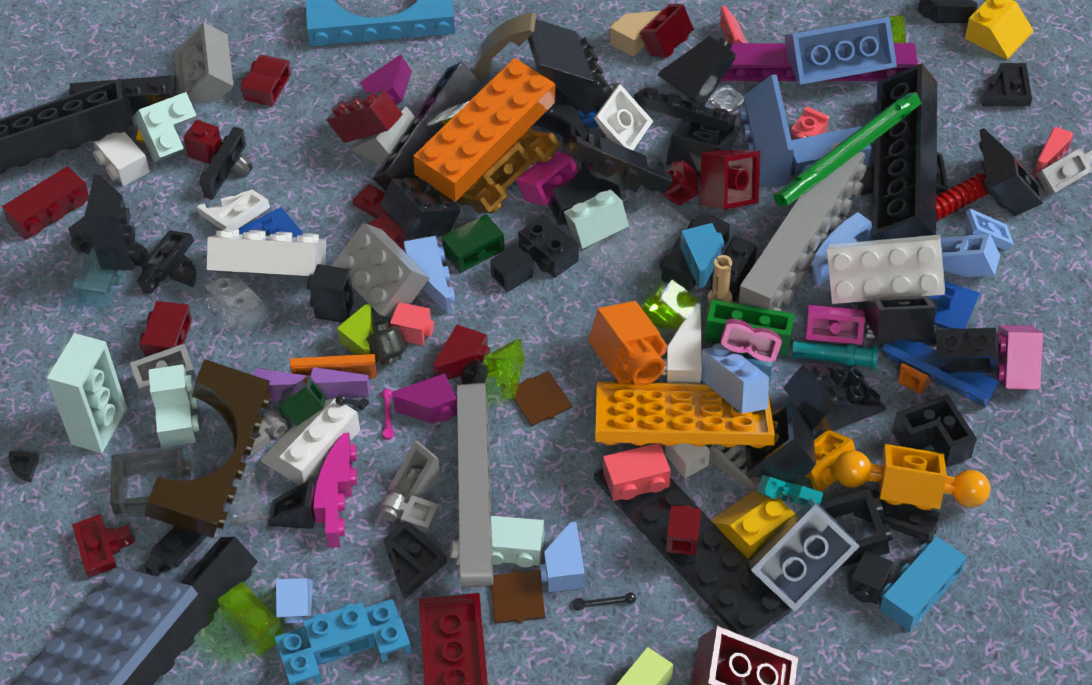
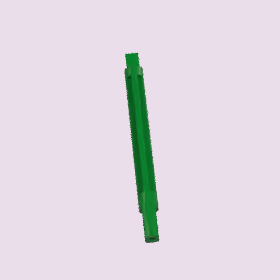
M917 92L907 93L775 193L774 200L778 206L790 205L909 115L911 111L922 104Z

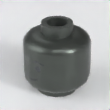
M388 322L372 327L373 333L369 334L366 340L370 345V354H375L376 362L385 365L402 359L401 354L406 351V346L400 329L395 326L389 327Z

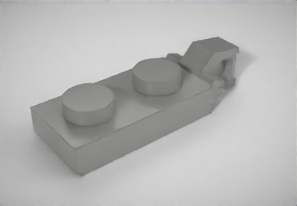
M1079 148L1036 173L1048 196L1092 171V150L1085 153L1082 148Z

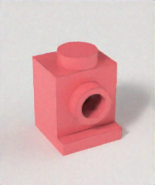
M806 106L801 117L791 128V140L827 133L829 116Z

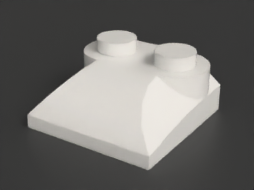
M621 84L616 86L594 117L606 135L605 139L631 150H634L653 122Z

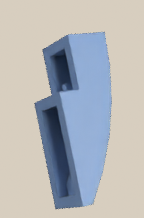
M857 212L828 236L811 263L813 280L816 286L830 279L827 256L828 246L830 244L874 241L871 221Z

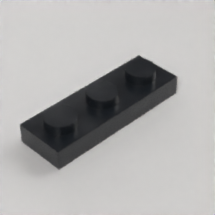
M232 128L229 135L224 137L219 151L213 155L211 164L206 172L204 171L201 174L199 184L202 187L205 198L214 199L229 175L230 168L246 147L242 128Z

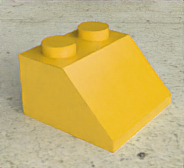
M986 0L969 18L965 39L1008 60L1033 33V29L1016 1Z
M753 490L711 519V521L750 561L795 513L779 497L777 499H770Z

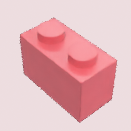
M660 443L603 456V474L613 501L620 499L628 500L636 495L648 492L656 493L670 487L671 470Z

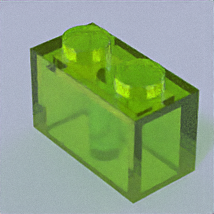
M240 582L218 599L222 617L259 656H262L276 645L275 636L283 634L280 620L243 582Z

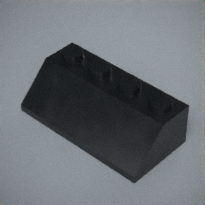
M176 75L121 79L131 103L133 116L139 109L176 96ZM113 80L70 83L69 95Z

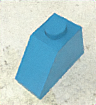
M713 223L681 231L680 249L698 288L704 287L714 271V259L721 255V249L724 248L722 234L716 232Z

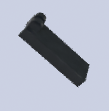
M871 490L873 499H880V492ZM880 499L884 515L880 516L882 524L888 523L892 530L928 543L932 542L941 520L940 512L922 510L915 507V505L905 503L892 505ZM868 509L854 512V516L872 523Z

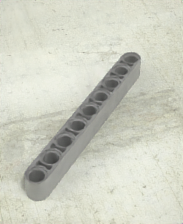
M486 383L457 385L462 588L493 586Z

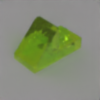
M516 339L484 357V364L488 369L487 376L497 378V386L501 387L504 399H514L525 362L522 339Z

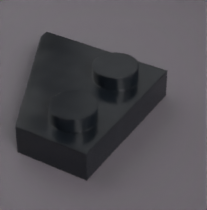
M1001 63L996 75L990 82L987 92L982 97L981 106H1031L1032 94L1026 63Z
M406 521L383 539L402 597L405 599L447 563V556Z

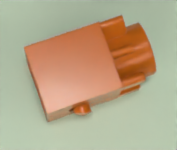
M637 301L597 309L588 342L611 375H614L620 385L633 381L634 384L642 386L657 380L662 375L665 367L661 356L665 354L668 345Z

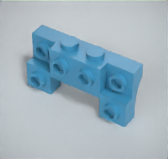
M393 599L364 608L363 602L355 605L347 604L339 610L312 616L310 619L303 621V628L275 636L276 645L289 685H296V683L314 678L316 684L321 683L318 665L377 647L382 662L388 661V653L404 649L406 655L412 653L410 641Z

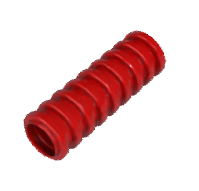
M980 172L976 176L963 181V183L961 182L957 186L944 191V193L938 194L936 196V222L988 195L989 193L984 184L987 180L986 174Z

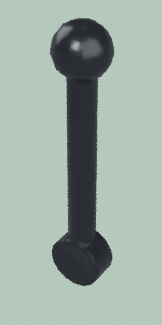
M338 395L335 400L339 406L345 404L355 405L362 410L369 405V401L365 398L354 400L348 399L344 395Z
M629 592L625 596L584 601L582 598H576L573 601V607L575 610L580 611L588 606L621 602L633 604L636 601V595Z

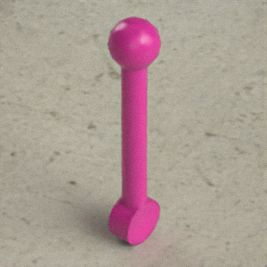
M384 389L381 393L382 398H384L385 429L382 434L384 439L390 440L394 437V431L391 429L390 415L392 391Z

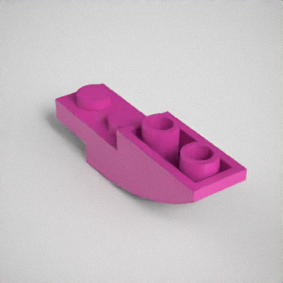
M343 433L327 455L321 468L314 494L313 509L316 523H325L328 548L340 547V536L346 535L345 519L340 518V511L346 510L345 497L352 496V486H357V470L352 468V461H357L356 444H351L349 433Z

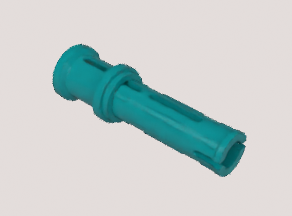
M794 340L792 358L845 363V366H848V368H852L854 365L871 367V370L876 371L879 346L874 345L873 348L856 346L855 343L847 344V346H837Z

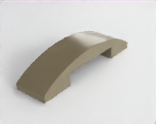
M531 12L514 17L499 25L484 39L477 51L473 74L480 81L490 74L492 58L508 43L512 42L520 46L534 33L536 14Z

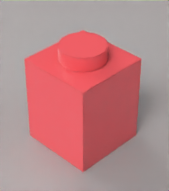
M398 302L390 322V327L395 326L400 329L404 342L424 346L427 336L431 337L433 334L435 322L431 320L429 308Z

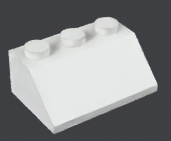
M335 398L326 400L323 409L298 426L294 424L261 458V462L297 485H301L308 480L313 482L320 474L327 455L341 435L349 433L350 440H352L360 432L357 411L347 405H337Z

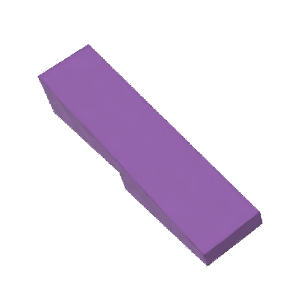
M313 367L310 377L327 396L326 398H336L338 395L366 397L370 394L368 375ZM258 368L255 369L253 374L270 381L267 392L272 393L270 401H279L282 393L307 377L306 375Z

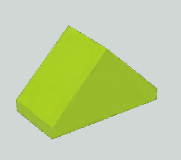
M365 304L337 327L340 343L354 355L370 354V345L366 338L369 334L373 333L372 327H374L371 304Z

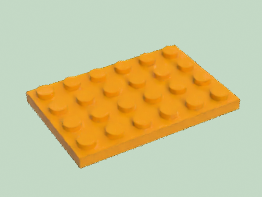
M597 382L595 442H602L606 445L632 443L638 446L648 443H661L665 446L691 444L696 447H703L707 444H720L724 447L750 445L755 448H763L767 445L774 446L775 433L769 396L768 409L742 414L706 384L650 383L638 386L634 382L622 385L619 382Z

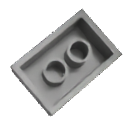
M366 223L360 226L332 264L334 267L349 269L352 287L371 304L379 315L389 318L393 317L398 302L411 304L430 279L382 229Z

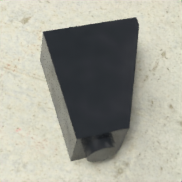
M709 36L662 69L657 76L695 101L706 104L738 55L731 50L733 45L720 37L717 41Z

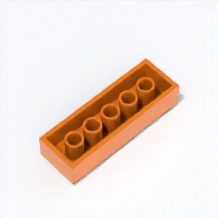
M514 58L414 155L415 175L456 202L555 103V83Z

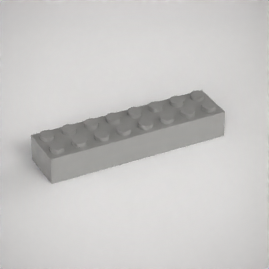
M836 142L833 148L839 145V143ZM859 152L811 190L799 197L740 285L739 304L782 311L784 305L788 306L794 296L793 290L796 286H802L806 277V270L808 268L812 269L811 263L815 254L829 234L840 225L842 214H848L852 206L851 200L853 197L858 198L861 194L863 183H860L866 171V166L863 165L865 153Z

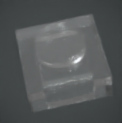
M728 84L709 96L710 105L714 108L726 109L729 111V114L738 110L739 106H743L744 96Z

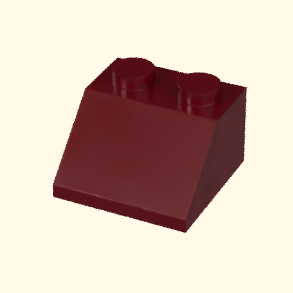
M717 150L701 153L700 205L725 210L759 203L760 151Z

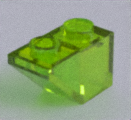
M672 280L665 288L660 285L652 297L649 296L644 301L641 308L655 327L675 330L687 320L699 300Z

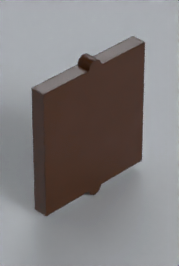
M549 371L534 378H526L525 382L508 389L509 394L531 427L549 418L553 420L556 415L573 408V405Z
M513 570L512 573L493 575V586H491L495 624L515 621L521 624L525 620L545 619L540 570L526 572Z

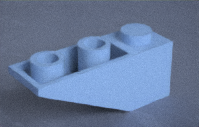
M436 236L404 241L405 253L430 277L422 290L447 314H451V303H455L453 287H447V282H450L448 266H442V262H445L443 246H438Z

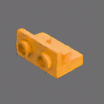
M826 430L814 440L816 465L810 473L805 475V477L811 479L813 489L823 492L837 480L833 471L834 462L837 457L845 451L855 450L851 438L831 430Z

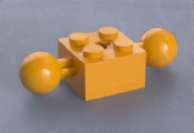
M885 444L881 465L870 463L867 456L859 451L849 450L837 457L833 467L835 478L845 487L857 488L864 485L867 481L879 482L881 500H885L892 505L911 504L922 510L940 509L943 493L952 494L955 500L964 507H979L987 501L991 491L989 480L979 471L965 470L956 477L947 476L943 453Z

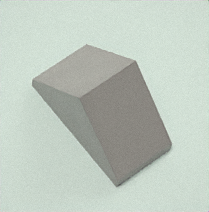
M415 441L388 490L402 495L405 498V503H408L411 495L420 498L441 480L438 457L419 441Z

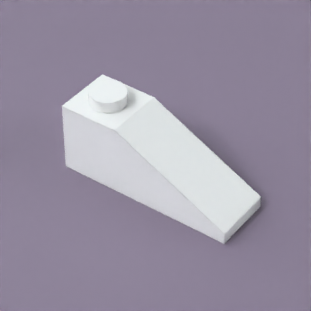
M694 304L667 347V359L662 358L665 363L662 375H667V383L701 384L700 304Z

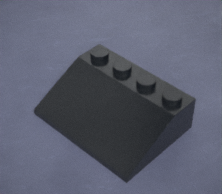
M536 19L534 33L528 38L536 68L550 81L555 83V86L582 113L587 115L609 97L606 89L608 83L601 75L603 70L597 63L599 58L593 51L595 48L593 43L586 36L582 38L576 31Z

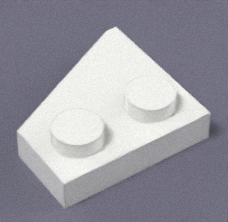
M254 190L220 199L222 204L206 208L205 204L197 206L199 214L222 231L223 229H239L270 208L268 199Z

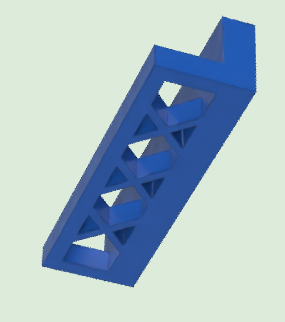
M896 340L894 343H885L882 348L886 358L900 365L904 363L928 375L931 381L985 408L999 385L998 380L984 373L948 374L940 370L937 361V351L921 342Z

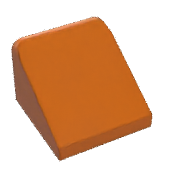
M902 363L897 381L899 384L919 394H923L931 379L928 375Z

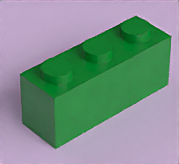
M712 299L707 317L705 341L721 344L720 337L726 320L738 319L748 323L752 328H767L777 333L782 341L778 354L788 356L795 314Z

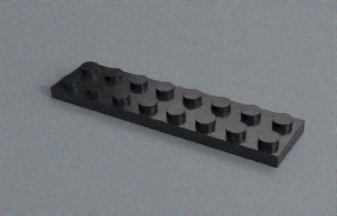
M603 469L594 474V480L612 499ZM671 478L670 487L660 492H648L636 495L632 499L614 501L732 632L753 639L791 613L792 609L751 571L748 563L749 560L702 510L696 556L666 552L671 505H688L700 509Z

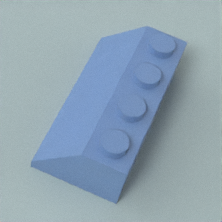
M890 17L784 35L788 61L799 85L897 67Z
M770 75L746 93L743 106H739L740 121H745V124H743L744 139H749L747 150L760 151L759 187L790 183L794 151L777 75Z

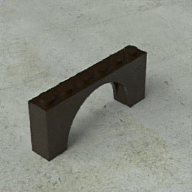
M206 359L203 360L194 384L192 397L207 403L224 418L233 436V454L221 468L205 477L184 481L157 477L147 501L144 516L210 538H214L217 528H224L229 513L224 511L226 503L231 505L237 492V487L233 486L235 479L241 480L246 467V463H243L242 459L244 455L250 456L255 442V439L251 438L252 432H259L264 418L259 413L261 408L267 410L272 393L267 392L269 380Z

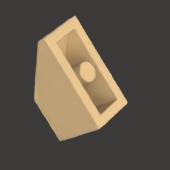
M661 11L624 14L618 21L613 22L609 29L610 45L634 57L646 45L639 34L640 31Z

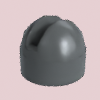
M242 154L230 170L240 177L247 176L252 171V162Z

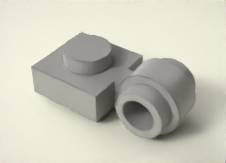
M270 410L263 414L264 418L259 432L253 431L251 435L255 442L250 456L271 442L269 436L278 438L286 433L288 429L287 421L279 412ZM229 433L230 438L233 441L232 433Z
M391 492L384 497L379 509L381 511L380 516L383 519L395 522L397 518H400L401 524L406 521L415 530L428 534L439 512V504L411 495L408 503H405V498L402 495Z

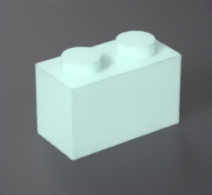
M611 189L600 192L595 197L583 203H578L571 209L564 211L571 237L582 249L629 227L623 202Z
M491 516L493 565H499L504 562L516 563L521 567L539 566L541 564L545 535L544 520Z

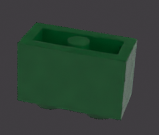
M487 214L478 219H473L468 224L450 231L441 237L445 257L459 273L505 250L504 233Z

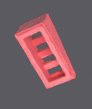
M1056 126L1052 129L1038 158L1033 174L1034 178L1039 179L1036 175L1037 172L1058 161L1069 150L1073 138L1072 132Z

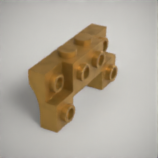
M529 128L457 202L460 205H472L477 213H494L502 206L501 202L508 196L505 193L508 190V186L534 162L546 163L556 155L554 151L561 144L552 132L541 133Z

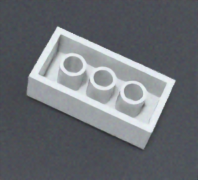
M223 229V231H216V235L208 237L207 270L309 276L314 274L317 264L325 265L326 239H319V234L303 233V235L292 237L291 232H276V234L265 236L266 231L250 230L249 232L239 234V229Z
M940 235L830 244L827 248L832 304L861 302L874 298L921 297L945 294Z

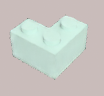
M186 92L139 109L133 116L154 163L177 155L184 149L175 128L191 122L196 117Z
M183 364L149 369L150 393L155 406L157 434L161 447L196 443L195 432L200 431L198 414L194 415L193 409H198V399L192 397L194 389L192 376H186Z

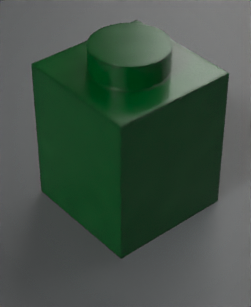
M308 375L282 393L279 408L287 420H292L298 426L324 408L327 396Z

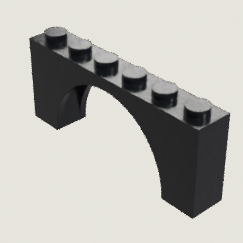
M555 86V103L533 125L550 129L563 137L568 127L573 125L575 126L576 136L585 140L590 132L587 125H584L580 119L578 108ZM581 162L582 169L571 181L552 189L549 207L558 225H563L567 223L564 211L571 209L578 203H583L595 197L600 192L610 189L621 198L620 188L610 181L596 179L589 173L588 162Z

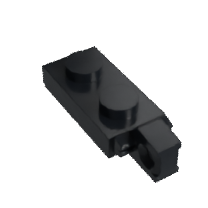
M172 230L166 233L141 265L143 270L137 283L142 292L151 294L159 286V281H163L195 241L192 234Z
M174 526L150 552L151 557L144 564L146 573L158 577L166 567L170 570L178 567L207 536Z

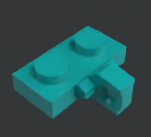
M764 475L761 477L762 480L758 493L767 498L777 499L779 497L782 501L787 502L788 497H790L789 502L802 506L811 498L818 504L821 503L823 492Z

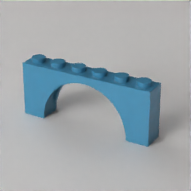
M306 0L307 32L310 46L348 44L362 41L372 42L385 39L396 40L408 37L419 38L455 33L452 0H418L405 11L379 18L362 17L349 13L334 0Z

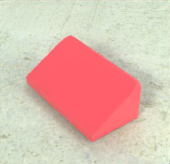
M722 6L720 26L726 41L729 43H746L737 19L726 6Z

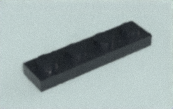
M650 87L640 90L634 94L633 98L641 107L726 132L735 125L737 117L729 114V111L726 109L708 108L702 102L684 101L681 96L660 94L657 89Z

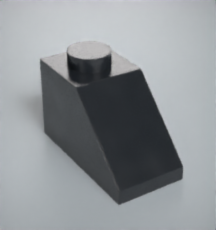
M920 0L918 12L935 23H968L969 18L976 12L978 4L972 0Z

